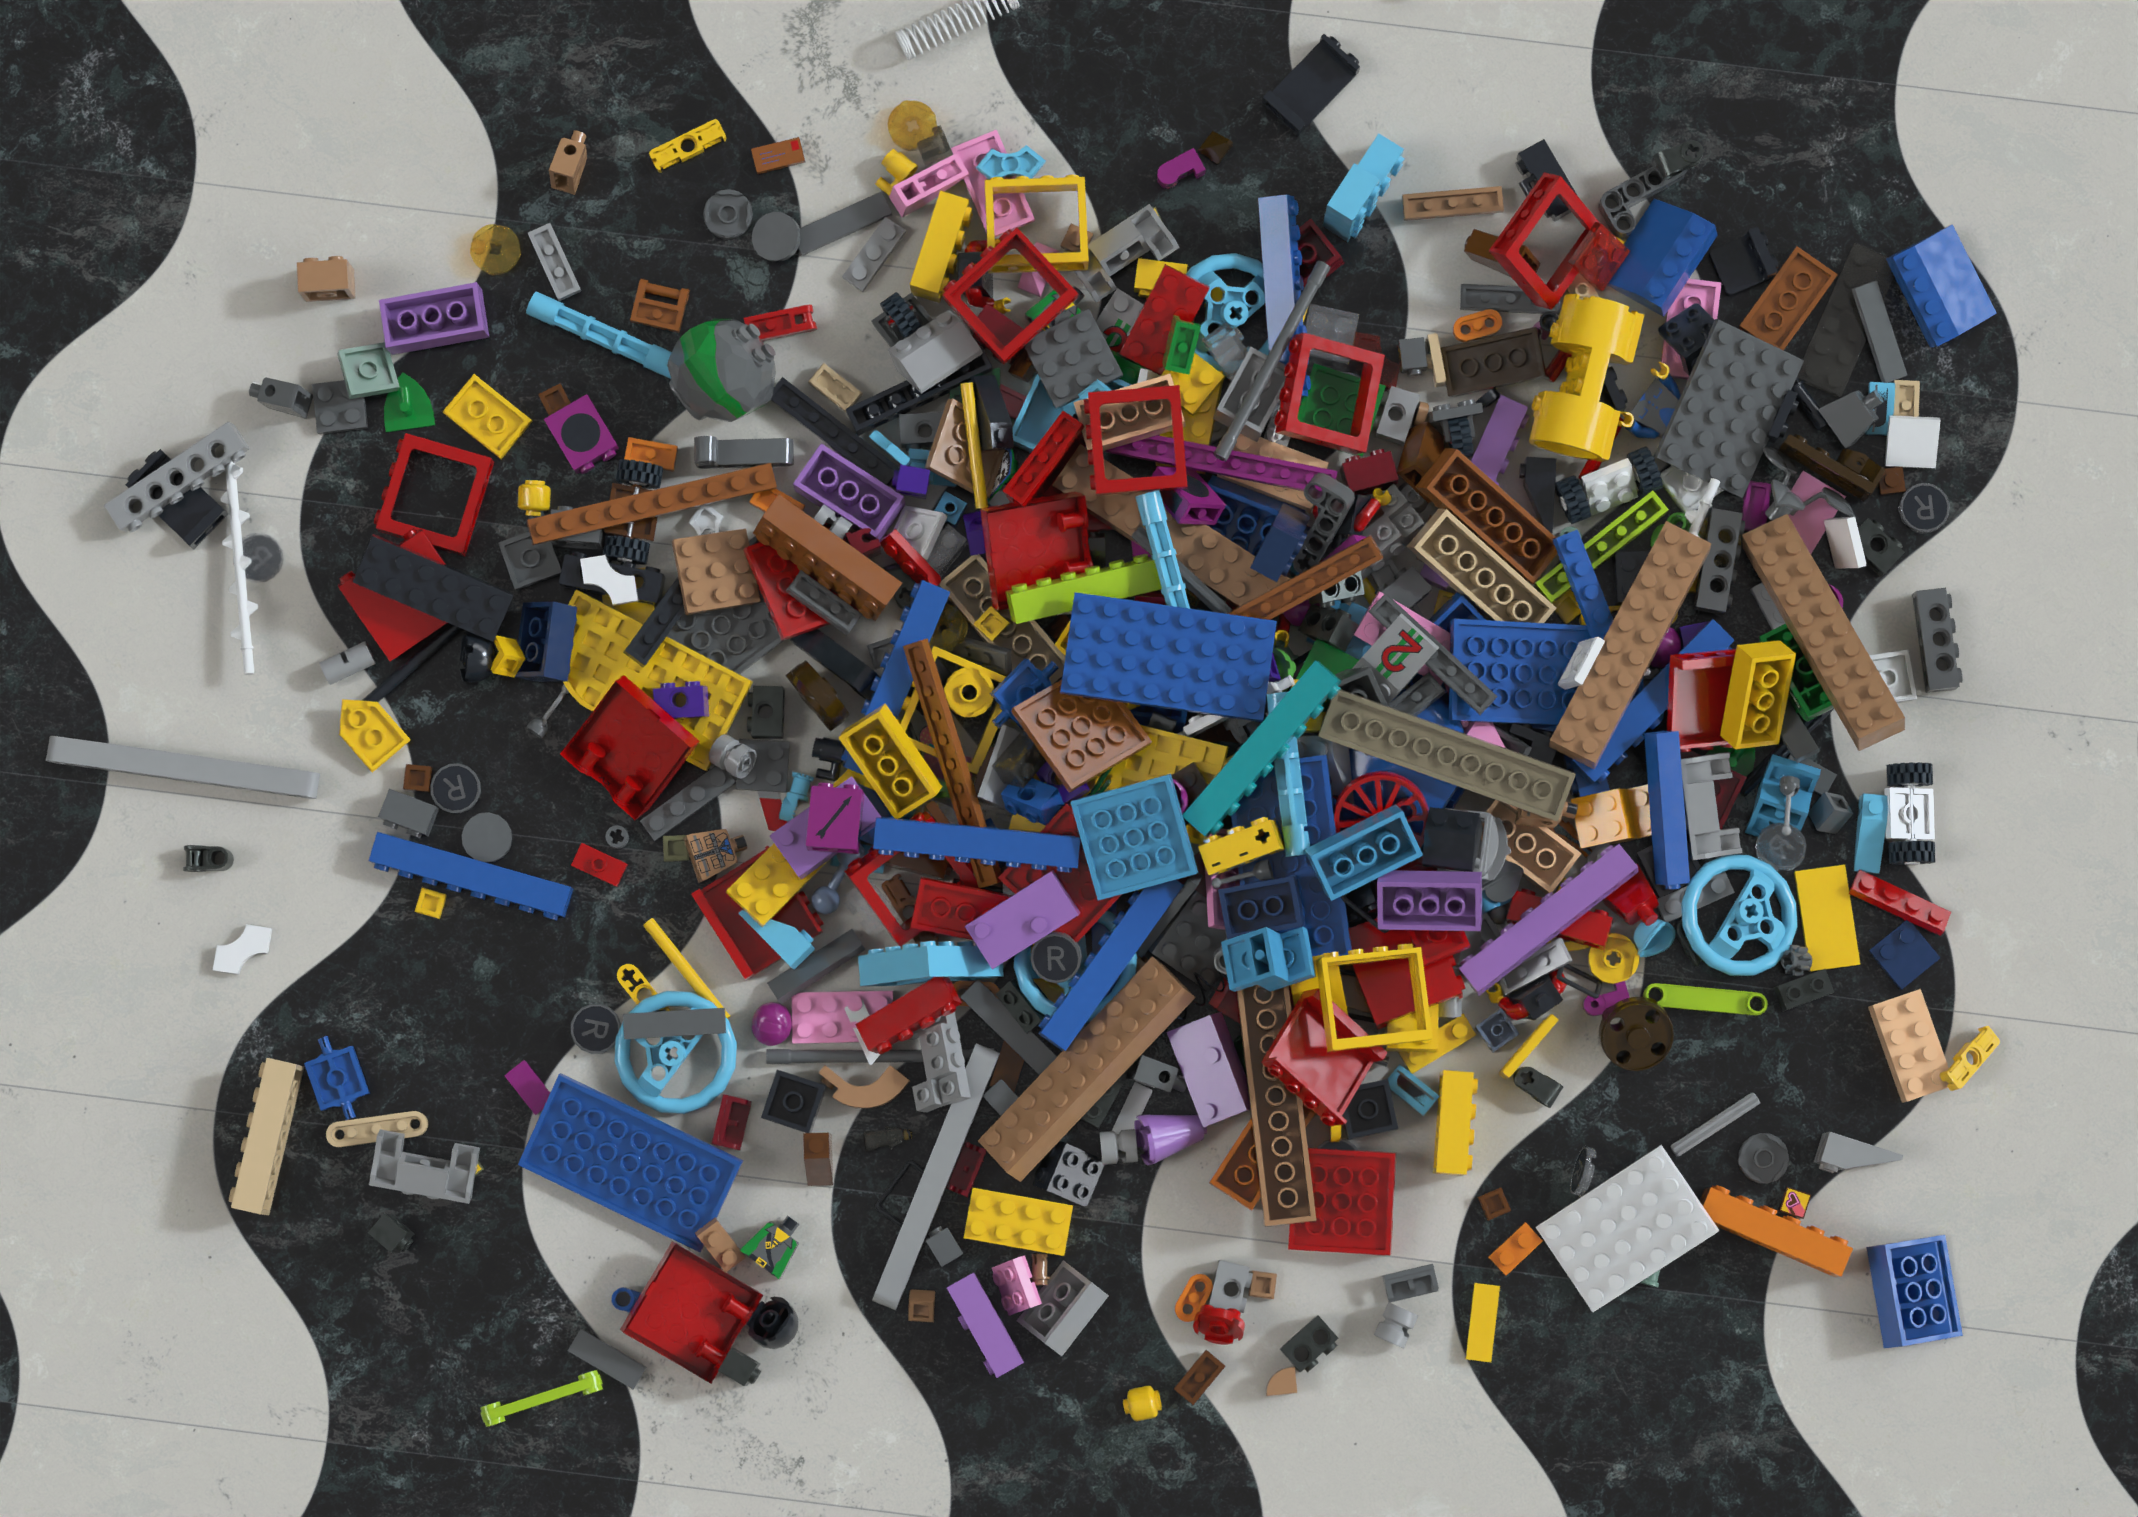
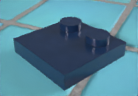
M1907 920L1868 950L1900 990L1940 959V956L1916 927Z

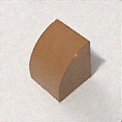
M1288 1367L1277 1371L1267 1384L1266 1396L1297 1393L1295 1367Z

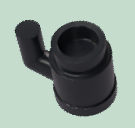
M823 737V739L815 738L812 757L831 763L830 770L818 768L816 778L833 782L839 779L843 763L841 757L845 750V746L840 740Z

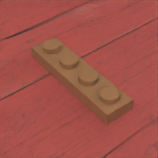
M1502 186L1402 194L1404 221L1503 213L1504 211Z

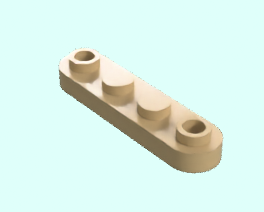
M411 1111L332 1123L328 1127L326 1138L332 1146L348 1147L376 1143L380 1129L403 1133L405 1138L418 1137L426 1132L428 1120L423 1113ZM415 1119L420 1122V1126L417 1129H413L411 1126L412 1121ZM339 1130H343L345 1134L341 1140L336 1137V1133Z

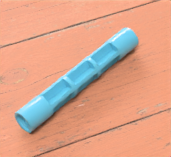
M537 291L533 294L526 310L527 315L552 326L561 327L579 335L583 340H590L612 350V353L616 355L619 353L643 364L645 368L671 379L667 367L671 351L655 344L650 345L628 335L624 330L619 331L595 320V317H588L564 306V303Z
M1160 490L1138 495L1135 497L1142 524L1146 528L1153 554L1151 557L1155 561L1162 587L1161 594L1164 595L1166 605L1190 609L1185 592L1186 585L1185 583L1183 584L1176 559L1177 552L1173 548L1166 520L1168 519Z
M1288 692L1267 694L1268 715ZM1296 737L1289 742L1290 749L1282 758L1277 756L1274 760L1286 857L1307 855L1304 849L1310 847L1308 831H1304V827L1308 825Z

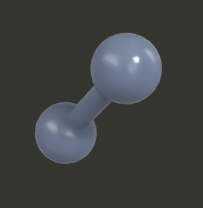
M861 843L859 854H837L840 864L828 886L819 887L812 895V905L817 912L831 914L839 907L840 896L837 889L846 874L844 871L848 869L849 863L854 859L865 856V849Z

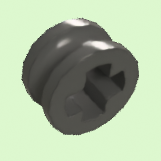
M612 826L606 832V841L611 847L620 849L627 845L629 834L622 826ZM617 830L622 831L621 836L624 837V840L614 844L611 834L613 832L617 833Z

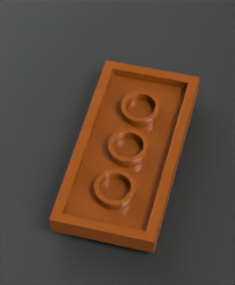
M1797 246L1738 328L1784 350L1838 274Z

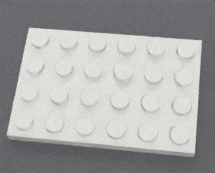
M1662 1145L1536 1226V1229L1592 1312L1598 1310L1719 1231Z

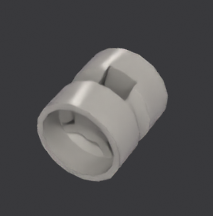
M824 504L814 517V520L821 525H824L825 522L832 525L829 530L842 540L846 536L845 533H848L853 525L842 516L835 517V512Z
M726 734L716 739L709 752L710 763L721 769H726L728 773L740 779L746 777L751 772L757 758V753L754 749L739 743L738 740Z
M1135 1129L1121 1130L1119 1134H1116L1114 1131L1100 1132L1102 1165L1117 1164L1120 1159L1124 1163L1138 1162Z
M1388 1302L1383 1313L1385 1320L1384 1322H1379L1374 1335L1404 1349L1409 1338L1407 1331L1408 1329H1413L1418 1315Z

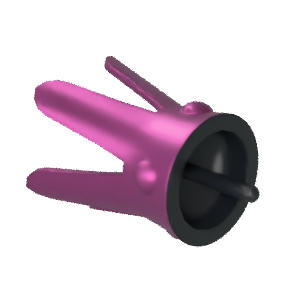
M1545 312L1540 315V320L1533 326L1542 330V340L1548 338L1552 324L1556 323V320L1559 319L1553 312Z

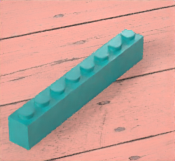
M1315 660L1186 810L1183 818L1204 836L1216 835L1224 824L1221 821L1226 815L1232 816L1240 807L1239 800L1244 795L1248 797L1256 789L1257 785L1255 782L1260 776L1266 777L1274 766L1271 763L1276 757L1282 758L1290 749L1289 742L1294 737L1298 739L1305 732L1307 721L1311 717L1315 719L1324 709L1321 705L1326 699L1332 700L1341 689L1338 685L1342 681L1319 661Z

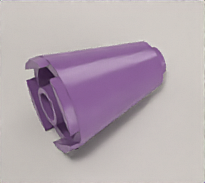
M1198 1115L1136 1116L1138 1120L1134 1121L1137 1146L1142 1147L1145 1154H1141V1158L1146 1165H1153L1202 1141L1204 1134H1207V1126H1202Z

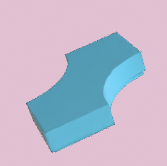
M1027 145L1018 152L1010 154L1000 153L991 148L976 166V170L989 180L993 177L1005 178L1008 176H1027L1029 179H1032L1046 163V160Z
M874 430L869 436L871 440L901 465H911L912 460L879 431Z

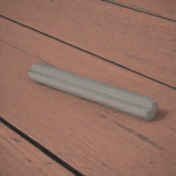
M1748 1094L1671 1145L1673 1153L1676 1156H1681L1759 1105L1760 1101L1756 1094Z

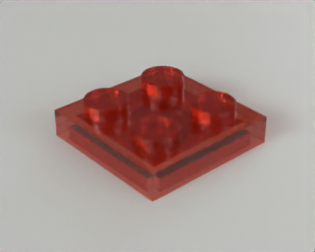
M1595 222L1568 263L1596 290L1603 292L1630 250L1603 224Z

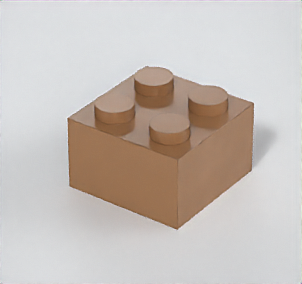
M342 256L328 257V260L319 261L318 258H305L303 262H297L298 292L306 302L356 299L354 269L347 259H343Z

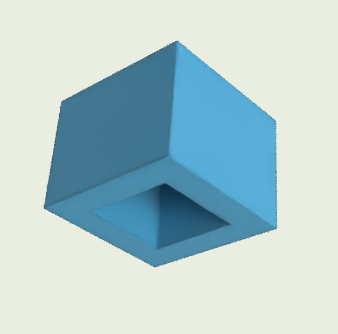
M945 491L934 511L944 513L947 516L945 522L956 528L968 505L966 502ZM948 504H953L955 509L952 512H947L945 507Z

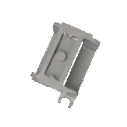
M1458 810L1480 813L1481 821L1484 823L1479 869L1474 868L1473 872H1482V880L1493 881L1501 871L1506 856L1511 853V848L1508 847L1504 824L1500 818L1494 817L1488 812ZM1437 868V871H1456Z

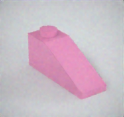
M955 153L894 185L889 198L901 217H904L928 204L939 196L940 191L945 192L967 177L969 173Z

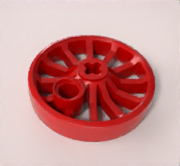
M1388 771L1369 772L1352 780L1338 796L1334 806L1336 834L1341 832L1340 828L1351 827L1391 807L1402 785L1413 794L1408 798H1400L1395 804L1399 808L1403 805H1408L1412 808L1411 815L1406 817L1408 823L1424 821L1421 833L1412 831L1419 848H1421L1424 844L1425 826L1429 813L1428 804L1420 789L1406 777ZM1380 780L1393 781L1395 785L1383 806ZM1375 781L1377 806L1369 799L1360 785ZM1353 790H1356L1369 810L1354 805L1345 799ZM1418 800L1422 813H1417L1414 801ZM1342 807L1364 816L1361 819L1339 820Z

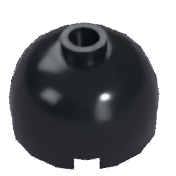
M464 632L465 635L462 636L460 647V661H462L465 669H460L462 682L471 683L481 682L489 678L493 673L491 670L492 662L499 651H495L492 641L471 632Z
M774 1296L770 1297L772 1301L766 1303L761 1301L746 1323L749 1327V1331H747L749 1336L763 1348L778 1349L789 1344L795 1337L799 1324L798 1316L791 1304L782 1297Z

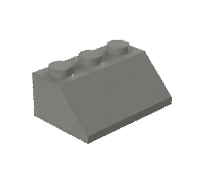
M950 310L940 314L926 325L918 328L913 334L900 340L888 349L897 372L921 394L983 354L962 320Z
M1002 724L978 793L979 802L1007 811L1001 793L1017 773L1026 775L1027 769L1023 767L1026 758L1031 759L1035 745L1031 744L1032 740L1028 735Z
M1063 1260L1050 1277V1280H1048V1285L1043 1286L1038 1292L1042 1304L1024 1310L1017 1322L1060 1356H1063L1109 1295Z

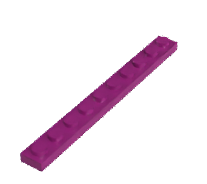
M1156 435L1103 451L1176 466L1173 438ZM1184 441L1187 469L1303 492L1305 486L1317 473L1327 474L1335 480L1337 477V471L1234 450H1232L1228 460L1224 462L1213 455L1217 447ZM1314 485L1317 490L1322 491L1319 486Z

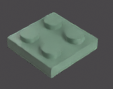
M385 342L338 350L337 355L350 399L399 390L390 352L386 349Z

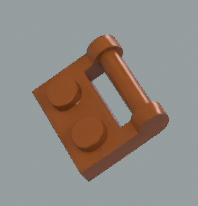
M640 279L630 321L679 333L690 290L685 288L678 290L648 283V280ZM647 292L678 299V303L673 305L646 299L645 294Z

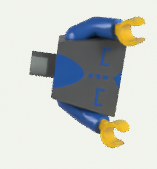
M1660 361L1658 362L1661 366L1659 372L1653 368L1650 370L1651 374L1659 377V380L1654 379L1630 413L1623 411L1620 413L1624 416V421H1618L1617 426L1625 427L1626 430L1637 438H1662L1681 396L1676 382L1669 373L1668 365Z

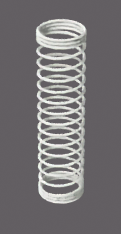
M962 0L963 9L958 3H955V11L948 6V15L944 10H941V19L934 13V23L931 18L926 17L927 26L922 20H919L920 30L915 24H912L913 34L907 27L904 28V31L902 29L898 30V32L896 31L897 40L908 60L916 58L907 31L913 38L920 53L923 54L914 27L929 51L930 47L924 35L922 25L935 47H937L929 21L936 30L941 42L945 43L936 17L944 28L949 40H952L943 14L952 26L956 36L959 37L950 10L966 34L957 6L964 15L971 30H973L964 3L980 27L972 1L969 0V5L967 1ZM973 0L978 10L980 11L985 23H987L988 21L984 15L980 1L977 0L976 2V0ZM982 0L994 20L995 18L988 0ZM992 0L999 16H1002L996 0ZM1001 0L1006 12L1009 13L1005 1ZM1007 0L1012 10L1020 7L1018 0Z

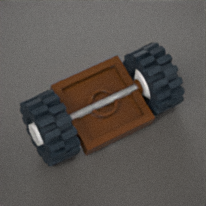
M619 460L616 481L625 485L612 483L609 500L652 491L649 490L652 488L659 489L663 468L643 461ZM658 516L605 528L603 533L611 534V536H606L603 555L613 561L629 562L636 565L647 564L650 544L645 541H654Z

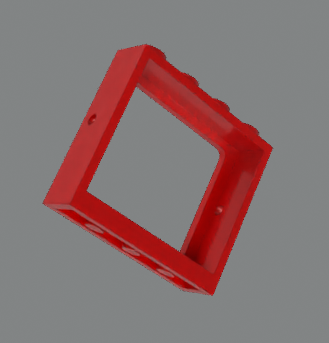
M1544 172L1494 242L1489 252L1535 306L1553 310L1581 268L1586 264L1590 255L1600 244L1607 231L1561 176ZM1558 195L1584 226L1585 230L1547 284H1545L1519 254V248Z
M1017 227L1013 231L1010 229L1005 231L999 237L1001 242L994 248L989 246L980 255L982 259L976 265L973 262L970 263L961 272L963 276L957 282L953 279L943 288L945 291L943 294L945 302L1003 364L1010 360L1078 298L1077 291ZM1016 249L1059 295V298L1011 342L1004 346L962 301L961 295L1010 250Z
M1308 333L1294 335L1289 344V362L1284 369V376L1286 377L1284 387H1282L1279 394L1281 403L1274 420L1276 425L1275 433L1352 454L1366 453L1385 355ZM1311 349L1364 363L1350 435L1303 423L1297 418Z
M1180 385L1088 392L1089 399H1084L1085 414H1090V424H1086L1087 440L1092 439V449L1088 450L1089 465H1094V475H1090L1091 490H1096V496L1188 489ZM1169 400L1172 414L1175 474L1116 480L1106 479L1100 407L1104 404Z
M405 433L404 439L400 438L397 445L396 453H399L397 461L391 464L389 470L390 484L384 487L381 500L384 501L382 509H378L375 515L374 524H377L376 529L379 532L402 539V536L413 528L416 531L422 529L434 548L465 557L494 461L490 457ZM412 450L423 451L477 468L459 531L455 537L391 519L393 507Z
M927 811L919 812L910 818V820L935 822ZM872 846L868 850L869 853L864 857L856 858L850 862L848 869L844 872L893 940L902 947L923 930L910 928L912 917L899 925L867 879L869 874L900 851H894V855L878 854L879 849H873ZM945 856L961 879L956 884L979 888L976 878L964 862L955 861L954 856Z

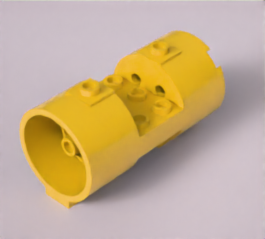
M1566 294L1563 299L1559 319L1556 320V323L1552 324L1549 336L1552 337L1551 345L1558 350L1571 354L1572 357L1567 359L1565 372L1568 373L1566 381H1563L1560 386L1559 392L1545 390L1535 395L1531 407L1534 410V421L1529 443L1553 453L1604 462L1610 458L1621 411L1614 410L1611 406L1599 402L1608 363L1625 366L1633 363L1644 314L1634 310L1630 313L1628 312L1629 306L1595 296L1579 299L1580 295Z

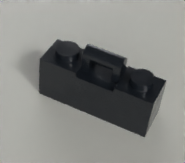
M1545 139L1518 153L1516 158L1518 161L1515 163L1522 176L1526 174L1528 177L1518 183L1526 197L1533 189L1530 183L1534 182L1536 185L1544 172L1561 176L1575 192ZM1557 195L1544 215L1547 218L1551 217L1555 222L1571 213V211Z

